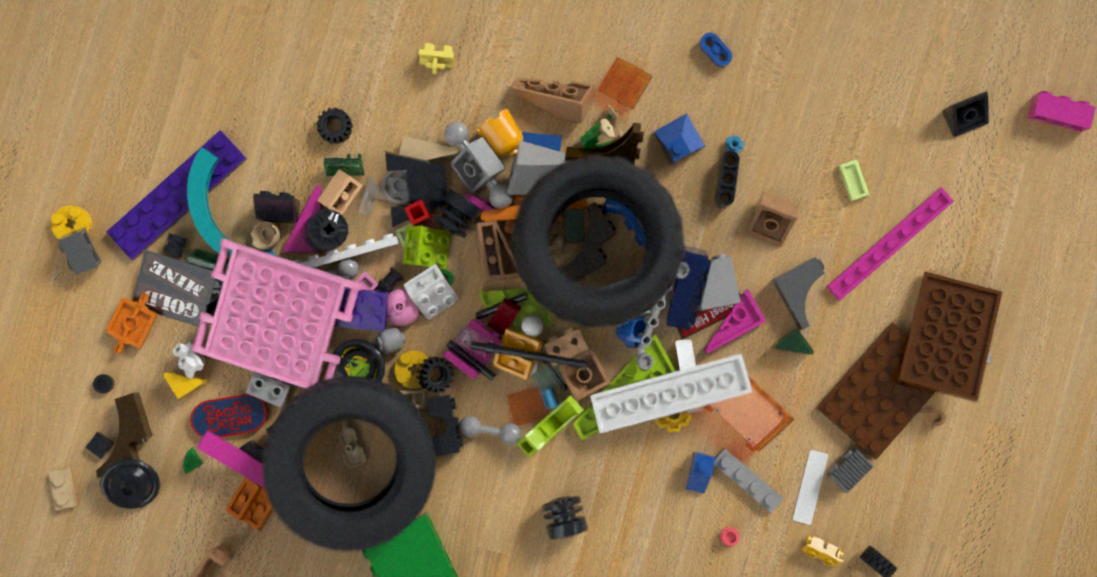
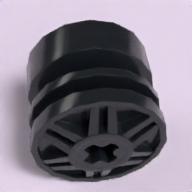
M449 189L443 198L444 202L448 205L447 209L438 206L437 209L443 215L440 216L433 212L431 216L437 221L438 225L449 233L465 239L467 234L460 229L464 227L470 231L471 227L466 223L467 219L476 222L483 211L457 192Z
M323 209L311 215L304 222L302 228V237L306 245L317 252H327L340 247L346 241L349 233L346 219L339 212L332 209ZM327 226L328 229L331 230V232L328 234H326V231L323 230V228Z
M580 496L559 497L541 505L542 511H551L544 515V519L554 520V522L546 525L549 539L566 538L588 530L585 516H576V513L583 510L582 505L574 506L581 502Z

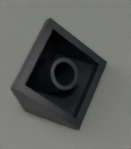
M986 91L942 110L953 137L989 124L988 93Z

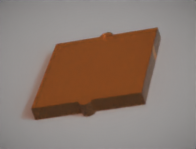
M540 387L507 395L510 405L509 412L512 413L515 425L539 420L547 416Z

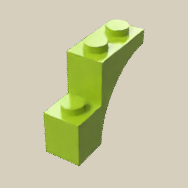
M569 396L516 444L528 458L531 457L562 428L583 411L582 407L572 396Z

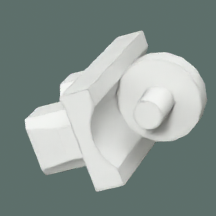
M189 341L186 345L178 343L173 349L174 355L180 359L178 362L179 368L184 370L187 378L190 379L194 377V373L197 370H202L206 364L204 356L191 350L192 343H194L192 341Z

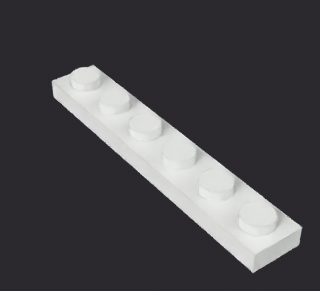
M392 233L381 236L382 240L377 242L374 239L363 241L364 245L356 247V244L345 246V251L338 252L335 249L327 251V256L319 257V254L307 257L308 261L302 263L300 259L292 262L315 268L345 258L400 244L398 236L393 237Z

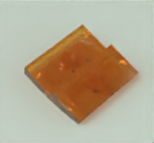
M617 57L598 90L616 99L617 102L634 109L652 79V75Z

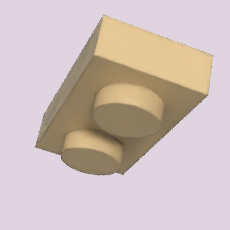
M66 468L48 472L55 510L77 506L71 469Z

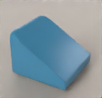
M553 387L541 391V396L547 410L559 405V400Z

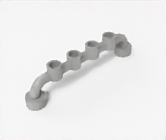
M681 262L677 275L678 278L687 276L689 267L686 263ZM667 293L659 301V304L653 307L651 314L644 317L645 330L637 335V337L641 338V342L637 349L636 364L645 370L653 365L652 356L644 352L646 346L652 342L651 333L653 328L659 324L658 315L660 310L666 306L665 297Z

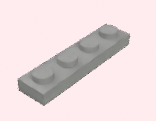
M725 448L716 456L714 465L770 513L784 499Z

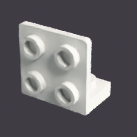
M436 264L404 284L411 300L427 320H430L459 301V297L446 281Z

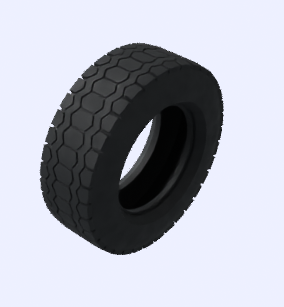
M341 376L320 381L304 389L282 409L274 421L266 441L262 472L270 504L280 520L293 533L321 548L326 547V549L335 551H359L390 541L396 535L398 536L406 530L419 516L427 503L433 487L436 457L434 444L422 414L402 392L376 379L361 376ZM346 419L366 421L380 428L393 443L397 454L395 471L387 486L369 500L353 504L338 503L318 493L306 477L303 465V454L311 438L323 427Z

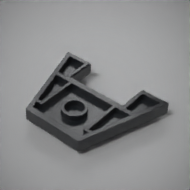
M385 151L387 171L406 170L409 205L422 200L429 212L438 206L446 204L443 200L447 194L444 164ZM409 205L391 207L393 227L410 220L404 209Z

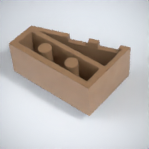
M497 222L477 223L474 227L484 283L520 277L514 261V254L511 252Z

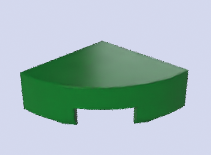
M194 447L186 453L183 465L185 474L204 464Z

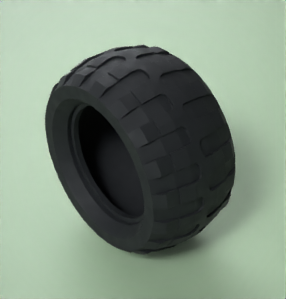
M590 155L581 159L568 160L557 165L555 169L542 175L534 183V186L527 195L524 196L518 208L513 226L512 247L514 261L526 289L536 302L559 319L585 327L617 326L645 314L664 297L678 275L684 254L683 221L680 212H678L674 204L672 195L665 186H662L655 179L651 172L643 167L639 168L623 158ZM587 198H607L621 203L632 211L643 228L646 238V253L643 264L632 277L618 285L593 288L578 284L562 273L551 256L548 240L555 220L568 206Z

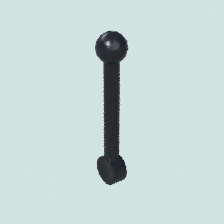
M542 361L560 384V389L566 391L568 386L562 382L551 364Z

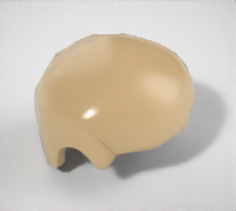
M261 221L256 224L250 234L253 241L252 246L258 250H270L275 247L280 239V232L276 224L270 221Z

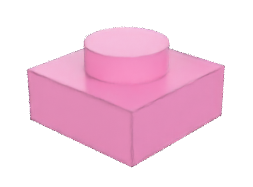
M366 271L356 280V282L363 284L361 289L374 291L379 285Z

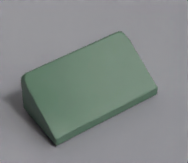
M576 209L564 210L566 243L585 242L583 209L580 211Z

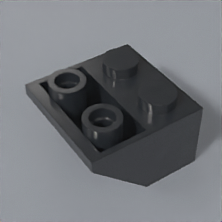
M260 191L259 194L253 193L257 220L297 224L300 201L294 195L287 192H279V195L271 194L272 192Z

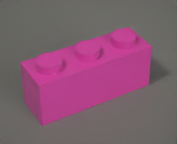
M1041 91L1032 97L1027 118L1080 132L1091 129L1096 107L1089 105V102L1072 101L1067 96H1053V93L1048 91Z

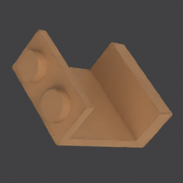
M217 546L206 553L192 577H203L212 561L223 566L232 560L234 556L230 554L231 551L226 547Z

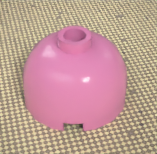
M396 289L388 294L386 319L391 324L402 327L409 326L419 318L421 311L411 300L406 289Z

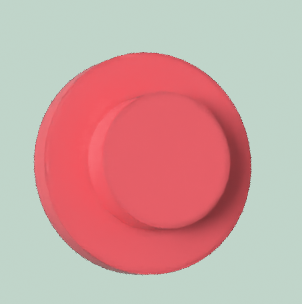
M726 527L720 533V540L725 546L732 547L738 543L739 533L733 527Z

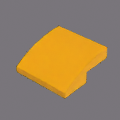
M506 328L501 346L540 352L543 341L527 336L512 328ZM496 353L493 366L527 380L536 360Z

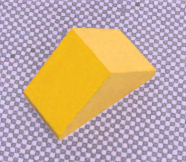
M164 372V378L178 399L187 397L207 384L206 379L196 377L190 379L186 375Z

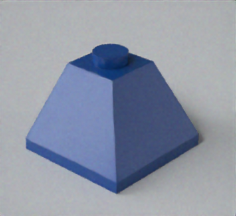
M687 113L653 132L672 165L705 147Z

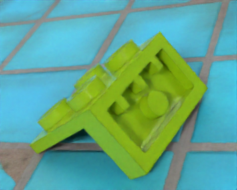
M407 226L402 264L426 267L436 264L439 269H446L451 233L423 226Z

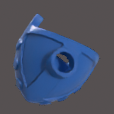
M637 317L620 324L616 328V335L625 343L627 348H637L639 346L641 338L637 337L640 332H644L646 327L643 317Z

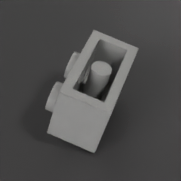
M254 371L245 393L282 408L286 406L294 385Z

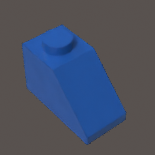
M694 451L685 489L705 493L712 476L716 457Z

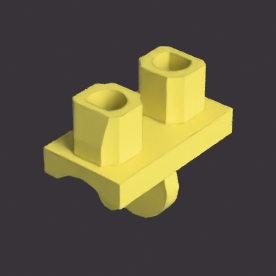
M425 43L423 49H419L420 65L432 68V74H437L438 69L445 70V67L454 68L452 46L444 45L441 51H435V45Z

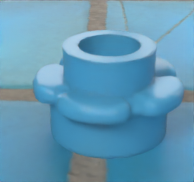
M736 135L728 137L725 141V149L727 151H734L738 154L744 147L743 141Z

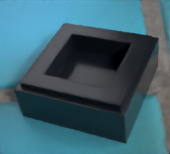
M99 431L96 432L85 448L102 459L114 442Z

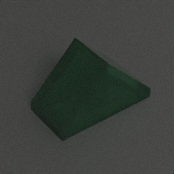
M793 329L772 344L773 349L807 355L814 354L813 349L799 329Z

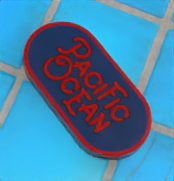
M250 394L204 401L193 409L190 418L191 427L202 438L207 431L212 432L218 437L254 432L259 430L266 422L268 407L264 400Z

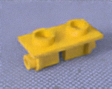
M813 535L806 537L805 542L808 544L800 549L806 552V555L812 558H819L823 560L824 564L832 567L843 563L841 558L844 553L840 548L827 543L824 549L825 541Z

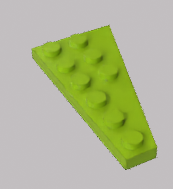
M656 334L653 335L651 344L646 346L644 352L653 358L651 368L645 370L637 366V356L635 355L602 392L676 372ZM592 403L573 422L582 441L599 432Z

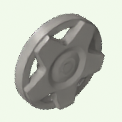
M406 170L389 171L383 178L382 191L385 197L393 203L404 204L409 202ZM397 172L396 177H389L391 174ZM385 185L390 187L388 193L386 192ZM399 196V197H401L402 200H394V199Z

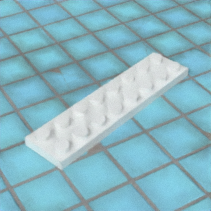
M742 354L590 395L598 428L602 434L753 392Z

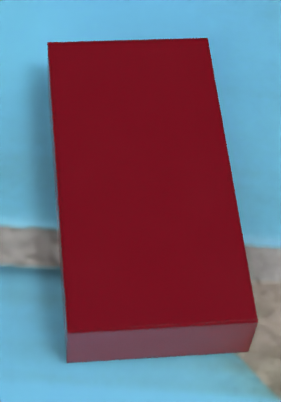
M504 298L487 326L504 335L505 329L509 328L520 311L521 306Z

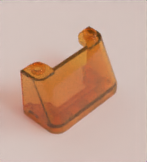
M748 376L753 393L712 403L704 407L710 413L713 411L718 413L746 440L745 446L754 453L764 449L794 421V418Z

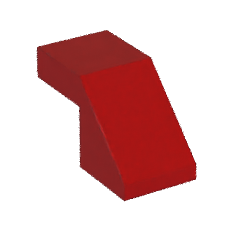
M422 200L404 208L413 226L437 229Z

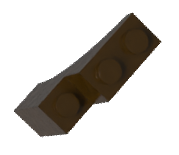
M633 122L624 135L604 146L594 148L567 146L565 161L581 159L590 155H601V157L623 158L631 164H635V159L639 160L641 148H638V143L643 142L644 132L641 131V124Z
M595 202L588 206L590 228L582 250L569 264L560 269L563 274L576 283L607 263L605 261L607 259L605 252L602 248L598 250L597 247L616 234L614 232L616 227L611 220L607 221L604 216L606 214L601 204L597 205Z
M139 392L114 399L119 416L118 438L109 458L96 470L98 478L101 477L110 464L118 460L129 458L140 460L136 445L147 442V438L153 436Z

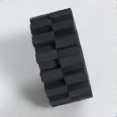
M335 107L334 109L328 108L326 112L322 111L323 114L318 116L319 121H316L319 135L329 143L339 144V142H345V139L350 137L349 134H352L351 128L353 124L351 123V118L342 109L339 110ZM332 119H338L342 123V127L337 133H332L328 130V123Z
M435 356L424 359V364H419L421 370L417 369V373H420L417 376V379L420 380L418 382L419 385L431 392L440 393V391H446L445 388L450 387L448 383H453L454 381L451 379V376L454 377L455 373L451 372L454 370L450 366L451 363L446 359ZM438 367L441 375L438 381L433 382L430 374L433 368Z
M870 545L860 556L866 564L882 577H891L898 569Z

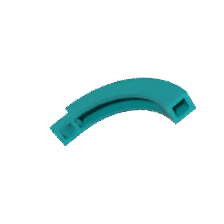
M201 147L192 163L188 177V206L200 235L217 253H220L221 239H229L216 225L208 201L210 179L220 159ZM229 249V250H228V251L230 252V253H229V256L231 257V254H232V251H233V250H232V249Z

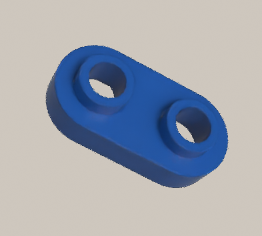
M706 33L702 36L700 40L702 51L716 66L726 67L732 60L730 49L714 33ZM707 41L712 42L711 47H708L706 45ZM719 55H723L725 60H719Z

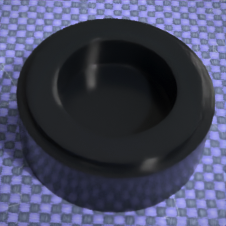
M108 374L98 375L93 381V387L98 393H109L114 388V379Z

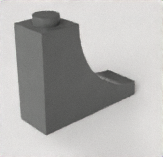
M816 257L772 279L799 330L810 326L805 313L806 297L813 283L825 274L822 261L820 259L817 260Z

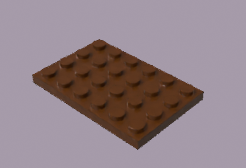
M924 272L898 381L976 403L979 399L1002 291Z
M893 322L888 325L816 407L818 411L874 460H877L936 392L898 381L908 335Z

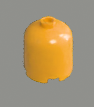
M505 109L498 113L500 116L495 120L490 117L476 129L479 136L485 139L498 158L507 155L511 158L516 155L519 143L523 141V135L508 109Z

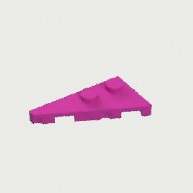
M322 186L314 188L283 249L284 253H321L312 250L306 245L302 237V228L304 222L311 215L322 210V204L317 201L322 194Z
M748 289L742 293L740 303L733 306L705 347L706 354L766 322Z

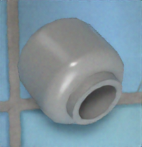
M395 327L380 331L378 336H376L377 348L384 354L400 352L403 344L406 343L404 333H400L398 328Z

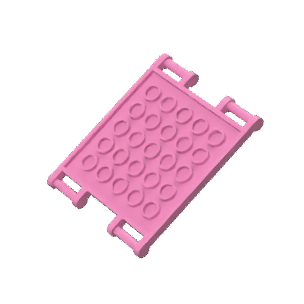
M221 239L220 253L215 270H212L211 277L222 280L224 283L215 315L212 316L205 312L200 313L199 319L201 321L191 350L303 388H308L318 383L324 361L329 362L324 380L333 378L336 365L339 364L341 359L337 355L327 354L337 318L352 322V311L358 291L361 290L363 284L246 247L227 239ZM232 249L233 251L229 261L228 269L226 274H224L223 268L225 265L228 250ZM349 287L351 291L345 311L340 312L339 309L345 288ZM209 322L212 323L206 347H204L202 343Z

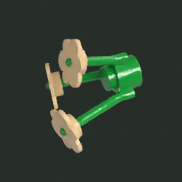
M608 104L610 107L608 110L609 115L601 119L598 124L580 137L584 148L600 147L613 142L597 144L600 142L598 136L601 134L608 138L615 137L613 126L608 121L610 118L613 117L614 120L618 118L622 121L617 114V110H614L610 104ZM622 130L619 131L620 135L617 136V139L623 135Z

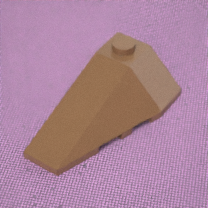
M517 78L510 87V91L563 120L581 124L588 113L595 85L577 81H570V84H559V80H553L551 83H542L540 79Z

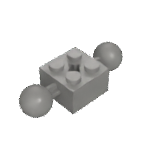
M452 122L448 124L444 130L445 140L448 144L459 146L462 150L450 165L471 194H474L487 186L490 190V203L499 209L508 207L512 203L513 195L507 194V185L498 184L495 180L505 167L483 137L469 143L467 140L469 132L463 123Z

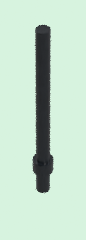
M472 341L471 349L486 351L487 354L494 355V353L580 368L587 367L586 360L498 346L492 342H487L486 344Z

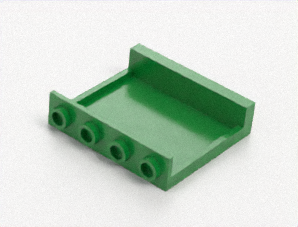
M428 512L416 518L406 530L398 536L396 535L390 541L362 550L365 559H369L372 565L370 570L374 577H458Z

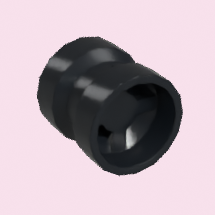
M169 233L167 238L168 244L164 246L163 251L182 257V248L186 245L188 239Z

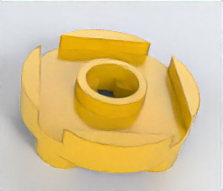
M67 205L61 207L51 216L52 232L58 239L65 234L84 227L87 233H89V230L92 228V220L88 212L77 206ZM70 220L76 222L73 225L74 229L67 226Z
M416 350L403 353L395 364L397 381L410 389L422 387L418 383L420 380L417 379L420 373L416 372L415 375H412L409 367L416 364V368L421 370L419 364H424L423 360L428 359V356ZM434 368L431 371L430 378L433 376Z

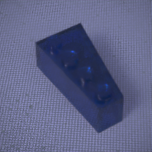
M684 246V258L681 262L688 265L689 272L686 277L676 278L674 296L671 297L666 318L667 326L688 331L690 326H694L696 320L694 310L695 307H699L701 296H698L699 291L704 289L706 278H703L704 272L709 270L711 259H708L709 256L706 250Z

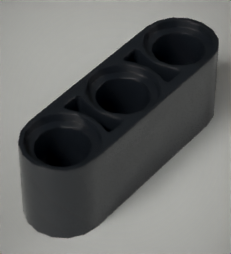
M734 151L726 152L721 157L719 163L715 203L721 208L730 206L735 199L740 159L739 155ZM725 157H732L734 165H728L725 162ZM724 175L731 177V184L723 182ZM721 194L728 195V203H723L721 201Z

